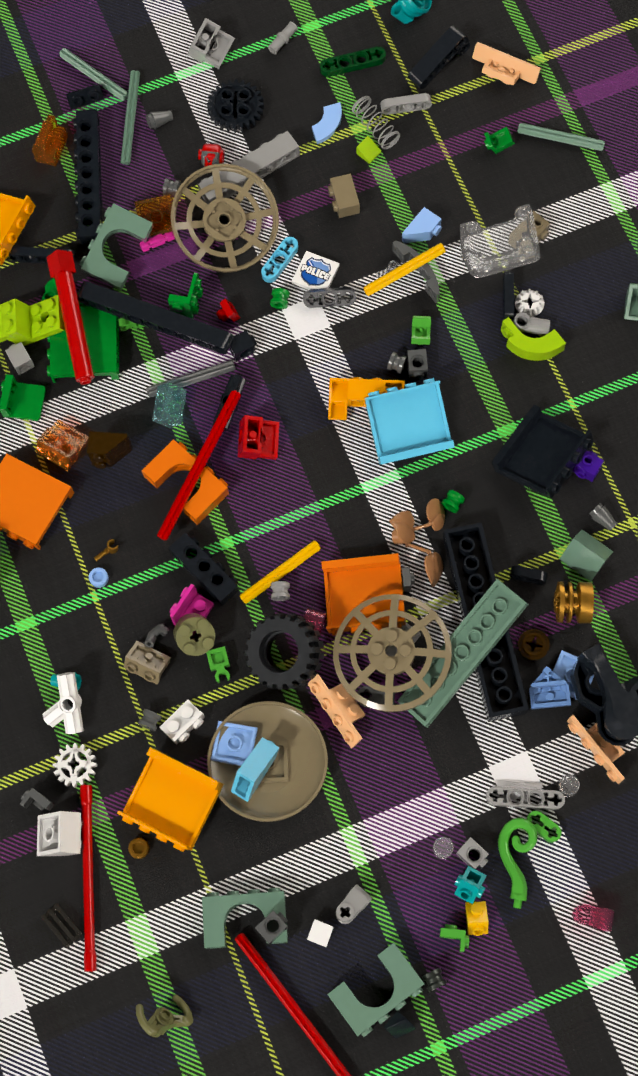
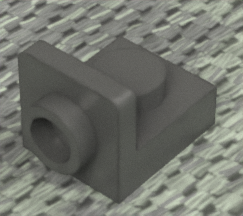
M34 788L27 790L21 797L20 805L26 809L32 802L40 810L45 808L50 811L54 806L51 801Z

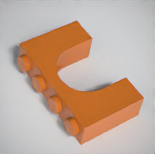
M173 439L142 470L143 476L158 489L175 472L181 470L190 471L197 456L188 453V449L183 443H177ZM208 466L204 468L199 477L201 479L199 490L183 508L184 514L197 525L229 494L228 484L222 478L218 479L215 477L214 471Z

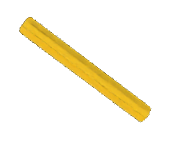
M442 243L437 244L364 286V292L367 296H370L446 252Z
M312 541L240 594L241 600L247 604L269 588L272 582L280 580L321 549L318 542Z

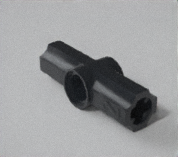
M236 374L230 376L225 392L220 398L221 402L212 426L215 424L231 391L235 390L242 394L246 379ZM237 403V405H236V407H235V409H234V411H233V413H232V415H231V417H230V419H229V421H228V423H227V425H226L224 431H228V429H229V427H230V424H231V421H232V419H233L234 413H235V412L237 411V409H238V403Z

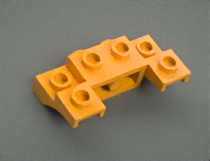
M354 377L353 379L330 378L328 420H347L348 406L366 407L364 398L369 397L368 393L379 391L380 394L387 393L386 389L398 387V390L404 389L405 381L382 380L381 378L363 379L362 377Z

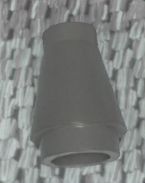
M171 110L149 112L146 115V121L150 129H157L173 120Z
M601 503L589 513L592 516L591 519L609 531L618 524L607 507Z

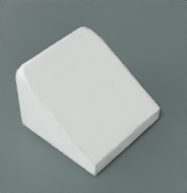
M314 919L307 940L327 947L334 927Z

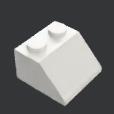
M58 811L38 815L37 856L80 854L81 813Z

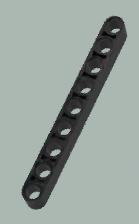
M88 281L83 282L77 294L78 302L220 354H227L234 338L230 332Z

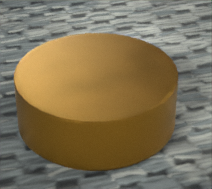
M142 838L133 839L128 847L130 855L136 859L146 857L149 853L147 841Z

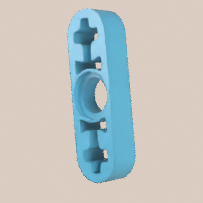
M286 237L263 266L261 274L265 282L272 283L276 281L298 252V241L294 237ZM293 244V248L290 247V248L287 250V245ZM278 256H282L285 258V261L283 263H277L275 262V258ZM273 269V275L270 274L267 276L266 272L270 273Z

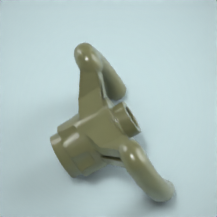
M177 994L173 995L172 1001L179 1006L184 1016L173 1015L169 1009L159 1007L147 1021L143 1005H136L138 1022L148 1035L160 1037L167 1030L174 1027H188L193 1024L192 1012Z

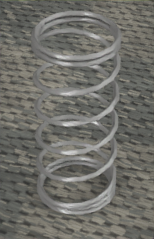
M369 96L361 97L353 105L352 112L356 114L357 118L361 119L363 125L367 126L369 132H373V138L378 139V144L381 145L382 149L391 148L399 140L400 133L398 131L392 132L394 126L390 125L382 131L379 138L375 137L374 132L382 129L388 123V119L381 120L374 130L370 131L368 126L377 122L382 117L383 112L376 113L369 120L368 124H364L363 118L372 115L377 109V105L369 107L372 99ZM369 100L368 103L361 110L358 111L360 106L365 101ZM361 101H363V102L358 106L356 112H354L356 106H357ZM374 106L376 107L369 115L364 117L369 109ZM365 111L362 117H358L357 114ZM381 113L377 120L370 123L377 114ZM387 120L382 127L375 130L381 122ZM392 127L386 135L382 136L388 128ZM398 134L394 140L384 144L389 137Z

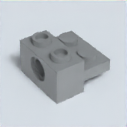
M205 18L187 55L201 63L205 61L219 69L235 38L220 30L221 26Z

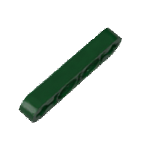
M373 47L327 58L320 63V73L325 77H331L378 66L385 62L386 51L382 47ZM364 57L366 61L359 63L357 58ZM342 61H347L349 65L346 67H342L340 63Z

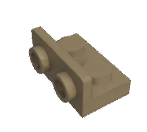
M136 641L125 656L124 668L149 682L158 684L161 674L170 663L171 657Z

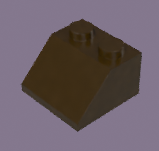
M89 432L87 454L92 465L96 468L112 467L132 451L133 447L128 434Z

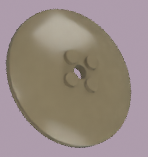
M263 701L243 706L230 714L220 724L209 746L207 766L209 777L224 784L218 797L229 809L250 820L273 822L292 817L312 803L324 784L328 768L326 744L320 730L305 713L285 703ZM227 722L257 727L258 731L254 748L262 737L274 742L279 747L273 766L269 768L248 802L231 792L236 773L241 766L211 760L215 739L220 732V741L225 731L229 728L224 726Z

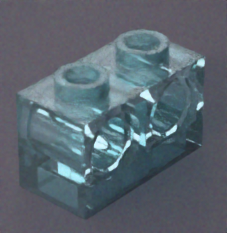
M170 382L158 386L152 421L168 428L181 425L187 390Z

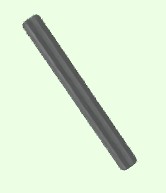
M233 360L226 361L146 388L149 397H154L234 371L235 365Z

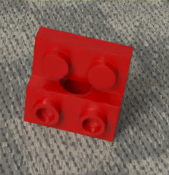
M244 415L239 422L237 457L276 460L278 458L279 422L263 420V417Z

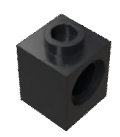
M246 330L234 336L229 350L237 362L256 353L255 346L257 343L253 335L249 336Z

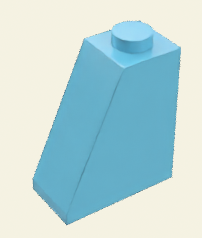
M262 737L236 773L231 792L246 802L250 800L276 759L279 747L274 742Z

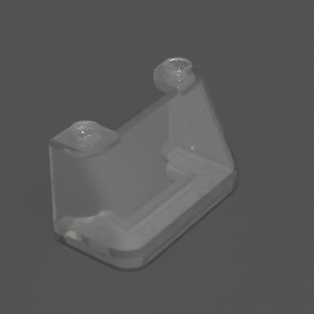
M530 204L518 207L514 212V220L484 229L481 228L479 223L474 221L460 224L461 258L473 277L489 276L531 264L540 259V247Z

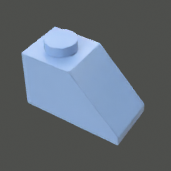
M424 207L403 231L402 242L412 243L431 240L442 229L441 218Z

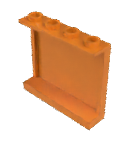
M6 453L0 463V532L1 530L6 532L7 536L15 541L17 539L23 541V544L30 549L35 547L40 550L39 543L67 497L72 498L74 494L72 487Z
M398 553L321 561L324 572L328 626H326L329 634L332 633V635L336 636L345 617L362 602L381 595H403L401 562ZM391 599L374 602L360 611L368 618L378 612L390 610ZM399 600L398 611L405 612L404 600ZM353 616L343 632L351 631L354 634L361 623ZM389 616L379 618L371 623L379 631L382 628L389 627ZM398 617L397 628L401 629L402 626L406 625V619Z

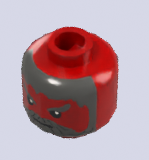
M205 143L202 149H199L198 160H201L204 167L224 163L225 151L220 145Z

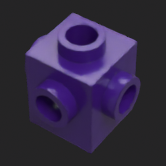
M586 451L581 462L574 467L573 472L579 478L593 482L602 468L604 460L599 458L593 451Z

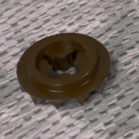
M537 629L525 631L518 640V650H520L523 657L529 660L543 658L550 647L548 637ZM534 638H536V645H539V647H536L531 652L532 649L528 643H532Z

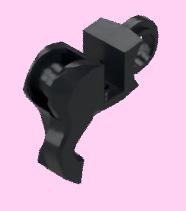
M600 644L582 652L577 658L578 660L575 662L570 676L577 701L596 715L599 735L612 745L624 746L638 736V676L620 684L615 671L608 663ZM593 674L600 690L592 688L589 679Z

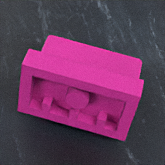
M191 583L189 587L183 589L180 595L182 598L178 604L174 603L171 607L170 617L174 625L177 624L182 616L189 613H196L206 618L214 607V603L198 594L195 585Z

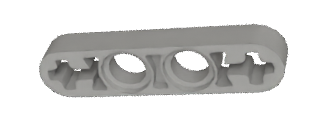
M495 786L489 788L486 793V801L492 806L559 810L565 804L564 795L560 791ZM493 791H497V795L503 796V791H507V803L503 802L504 798H498L495 802L489 795L493 794ZM512 792L520 794V802H511L510 794ZM538 794L541 797V802L537 805L532 804L530 795ZM544 794H547L546 799H552L554 795H557V799H561V802H558L557 806L552 801H547V805H543L545 801Z

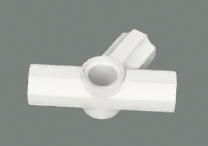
M75 672L58 674L57 681L60 700L42 714L44 721L47 725L54 727L64 720L66 734L83 732L84 728L80 709L82 699L78 694ZM68 699L72 701L73 707L69 706Z

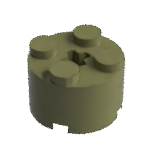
M189 613L182 616L173 630L174 639L178 647L187 655L199 656L205 654L214 645V628L202 615ZM193 631L198 633L195 638L192 637Z

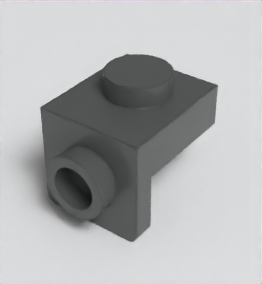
M402 567L403 593L411 592V585L415 584L414 573H410V567Z

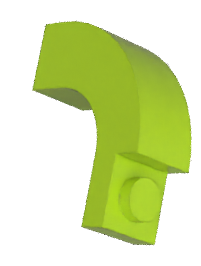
M509 317L502 321L501 332L505 338H508L506 347L521 358L541 361L550 359L564 351L566 342L555 329L543 337L531 338L522 334Z

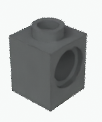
M426 349L407 350L409 378L418 380L427 377ZM415 363H419V364H421L422 366H421V367H415V366H413V365H414Z
M273 910L255 929L270 945L288 929L286 925L288 920L281 912L276 914ZM274 920L279 923V928L276 932L268 930L267 926L270 921Z

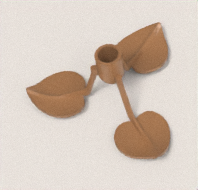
M436 498L431 499L427 504L426 515L429 522L414 527V517L410 511H401L389 520L394 527L392 532L394 544H405V547H411L428 554L424 559V565L432 587L438 583L442 575V558L438 552L432 553L431 550L413 545L411 542L415 540V530L432 525L434 531H439L443 527L445 511L440 500Z

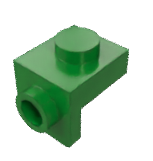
M507 127L492 135L488 132L484 133L486 137L484 143L487 149H491L495 154L515 144Z

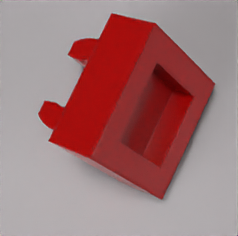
M224 299L220 302L223 309L216 312L219 319H222L223 322L228 319L234 322L240 319L239 314L230 301Z

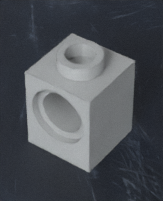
M22 342L13 344L5 350L18 375L35 367Z
M471 837L456 853L463 862L474 869L478 867L481 870L488 862L486 857L489 854ZM475 850L479 853L477 861H472L469 858L468 853Z

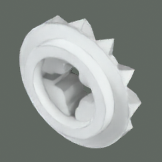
M522 290L515 299L517 311L519 313H527L530 317L537 316L544 308L543 295H540L537 290ZM529 297L532 302H535L532 303L531 308H529L528 303H526Z

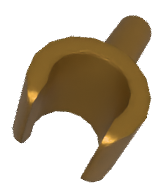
M109 540L107 548L95 556L94 559L98 561L108 553H116L118 545L114 548L110 547L115 543V540Z

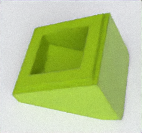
M369 136L356 147V154L369 164L381 153V150Z

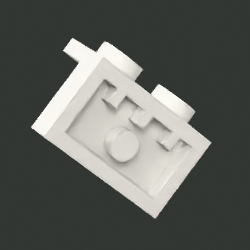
M187 700L160 726V729L177 745L179 742L183 743L190 736L189 732L193 728L197 729L203 724L205 716Z

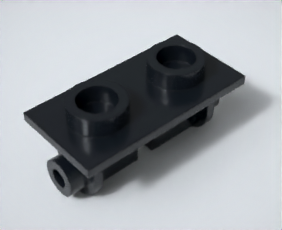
M94 84L93 86L73 92L69 91L66 94L71 110L104 100L100 84Z

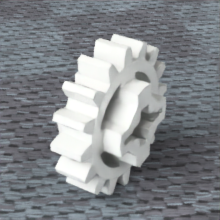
M76 743L73 744V748H70L67 744L66 751L60 749L61 755L54 757L58 761V763L53 764L54 768H58L54 774L56 776L60 775L58 780L60 782L65 780L66 786H69L70 783H72L74 788L77 787V783L84 785V780L91 781L90 774H96L92 770V768L97 767V764L92 762L96 759V756H90L92 751L90 749L85 751L86 746L83 744L80 748H78ZM80 753L86 756L87 761L80 759ZM76 761L79 764V766H76L75 769H73L71 765H74ZM63 770L70 771V777H67Z

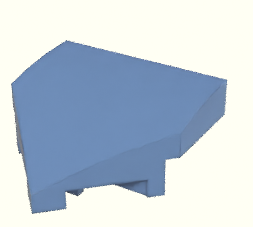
M546 666L529 688L531 709L571 706L569 684Z

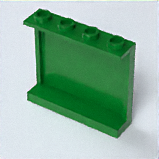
M80 306L94 376L110 375L112 380H119V317L89 306ZM66 331L47 337L48 343H50V348H47V357L50 359V365H47V375L51 377L53 383H56V378L75 377Z

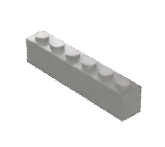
M286 131L283 134H278L273 140L263 143L258 149L248 152L244 157L233 161L231 164L246 168L258 177L263 178L300 156V149L291 134ZM219 171L221 182L233 183L243 187L248 180L247 177L235 172ZM213 176L201 180L198 184L199 191L213 184ZM222 188L223 198H230L238 193L232 189ZM215 189L202 196L207 204L216 199Z

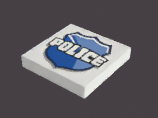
M306 251L292 279V284L307 290L329 288L337 273L339 263Z

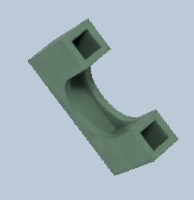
M113 203L112 207L107 208L104 215L106 219L104 223L99 224L96 231L98 235L95 240H91L88 246L90 251L87 256H83L80 265L83 272L122 291L129 277V272L110 263L104 257V244L115 233H127L146 243L154 226L152 222Z
M269 888L268 892L260 893V889L248 890V894H239V891H228L227 895L219 896V892L207 893V897H202L204 948H227L226 919L229 913L239 905L251 904L258 907L262 911L264 918L274 910L276 914L281 912L287 919L285 892L280 891V888ZM274 920L270 921L267 926L268 930L276 932L279 928V923ZM287 929L271 944L288 943Z
M395 943L377 955L394 982L393 995L386 1004L374 1008L361 1004L345 982H342L327 994L357 1036L361 1034L365 1037L374 1030L371 1027L377 1021L380 1024L390 1017L388 1012L394 1008L398 1011L407 1004L406 998L410 995L414 998L423 991L421 988L424 985L423 981Z

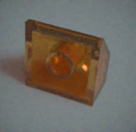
M170 194L134 202L137 215L153 223L154 227L149 237L173 232L170 218L173 200Z

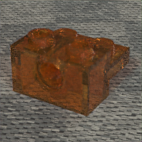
M48 114L46 121H43L42 128L39 130L33 145L32 153L37 162L56 167L68 136L65 127L58 126L56 117Z
M58 419L51 428L48 427L38 438L36 452L68 471L77 461L80 452L88 444L89 437Z

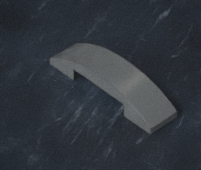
M396 240L393 242L392 251L403 264L420 255L413 248ZM426 263L417 268V270L426 280L425 291L437 303L440 296L438 281L431 266Z

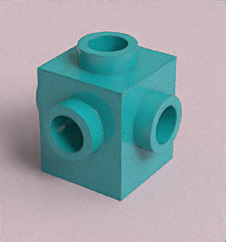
M468 866L463 875L459 874L454 884L457 886L454 895L473 904L476 897L481 898L484 893L485 887L482 885L487 875Z

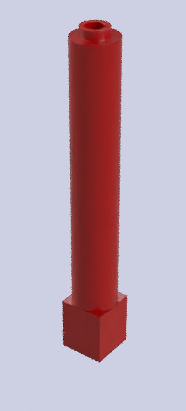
M56 250L46 257L50 277L55 278L76 382L85 385L91 383V380L94 379V373L73 274L76 272L72 251Z

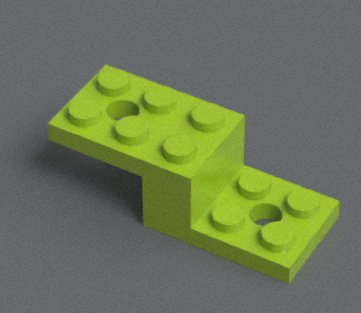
M58 295L31 306L17 299L0 304V343L9 340L15 344L22 342L23 346L65 331Z

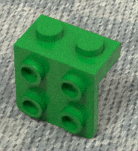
M194 272L188 297L169 294L168 303L170 311L194 319L195 314H198V299L202 298L203 295L202 280L199 279L198 273Z
M6 374L5 381L3 380L1 383L0 412L3 417L39 421L46 388L42 385L18 383L14 375Z

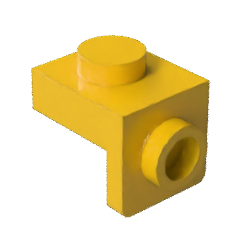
M486 901L474 902L473 904L465 902L468 935L480 936L488 934L489 921Z

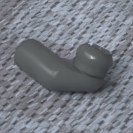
M163 623L155 626L148 632L144 642L145 646L153 647L159 634L166 636L169 628L164 626Z

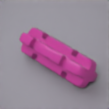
M168 230L163 235L161 233L149 238V241H146V243L140 242L142 251L146 252L151 247L154 249L166 243L165 241H173L175 239L173 232Z

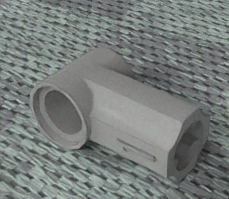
M524 312L518 313L513 321L522 334L545 336L550 328V320L530 317Z

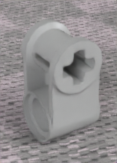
M356 884L337 907V920L342 924H349L370 903L372 897ZM348 909L350 917L344 916L342 918L341 910L346 911Z

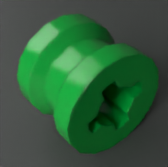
M274 288L270 305L276 309H286L290 292L283 288Z
M449 490L447 498L443 499L441 504L450 512L457 513L460 504L464 503L465 498L460 493Z

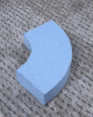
M340 102L323 107L324 114L319 123L312 126V132L317 144L333 136L341 123L342 109Z

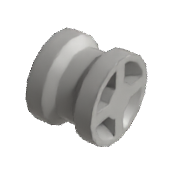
M286 581L272 582L271 589L273 593L271 594V600H289L290 594L288 589L290 588V583Z

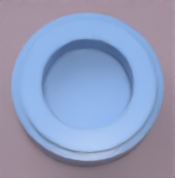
M94 568L89 573V581L94 587L101 588L108 583L109 576L103 568Z

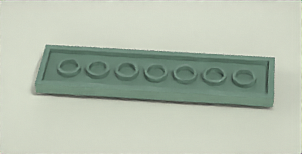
M496 579L450 636L452 644L451 666L441 688L424 704L407 711L425 727H429L529 604L504 583ZM445 643L439 650H445ZM433 657L430 669L423 678L430 688L439 678L445 658ZM415 685L406 690L397 702L399 704L408 703L421 697L424 693Z

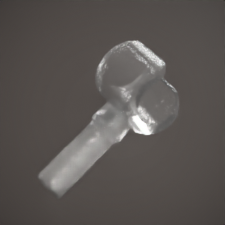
M394 260L390 261L386 269L375 273L376 277L396 269L397 267L395 266L399 265V263Z

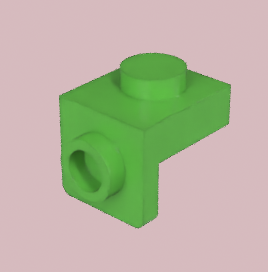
M413 316L411 344L430 345V316Z
M445 925V928H440L439 938L460 940L459 952L463 953L465 948L469 947V935H466V930H458L456 925Z

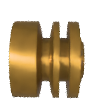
M558 581L554 593L556 622L562 623L565 614L566 622L570 623L573 614H575L577 623H591L594 611L592 582H578L576 591H573L571 582H567L565 590L564 582Z

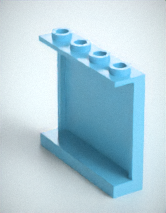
M434 378L423 380L424 384L416 386V382L405 384V389L398 390V387L386 389L387 393L380 394L379 391L368 393L369 397L364 398L379 464H386L455 447L449 432L439 387L440 381H435Z

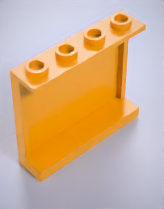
M0 193V265H3L8 257L9 252L36 207L28 195L23 200Z
M149 748L146 755L150 757L123 812L118 811L117 814L123 816L122 820L128 824L133 825V823L140 825L138 829L148 834L150 832L157 834L156 838L160 841L167 843L169 840L174 843V848L182 852L185 849L192 850L224 784L156 749Z

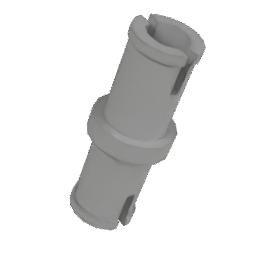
M290 21L282 32L277 33V37L268 46L271 53L276 55L280 48L289 42V38L298 30L296 24Z

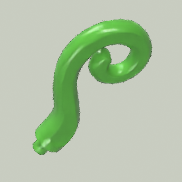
M514 818L502 828L498 839V848L502 862L512 880L510 898L514 899L513 908L521 909L522 901H527V882L510 853L509 839L514 830L524 829L528 833V841L522 844L519 836L515 835L512 838L513 848L518 852L524 853L534 848L538 837L536 828L529 820Z

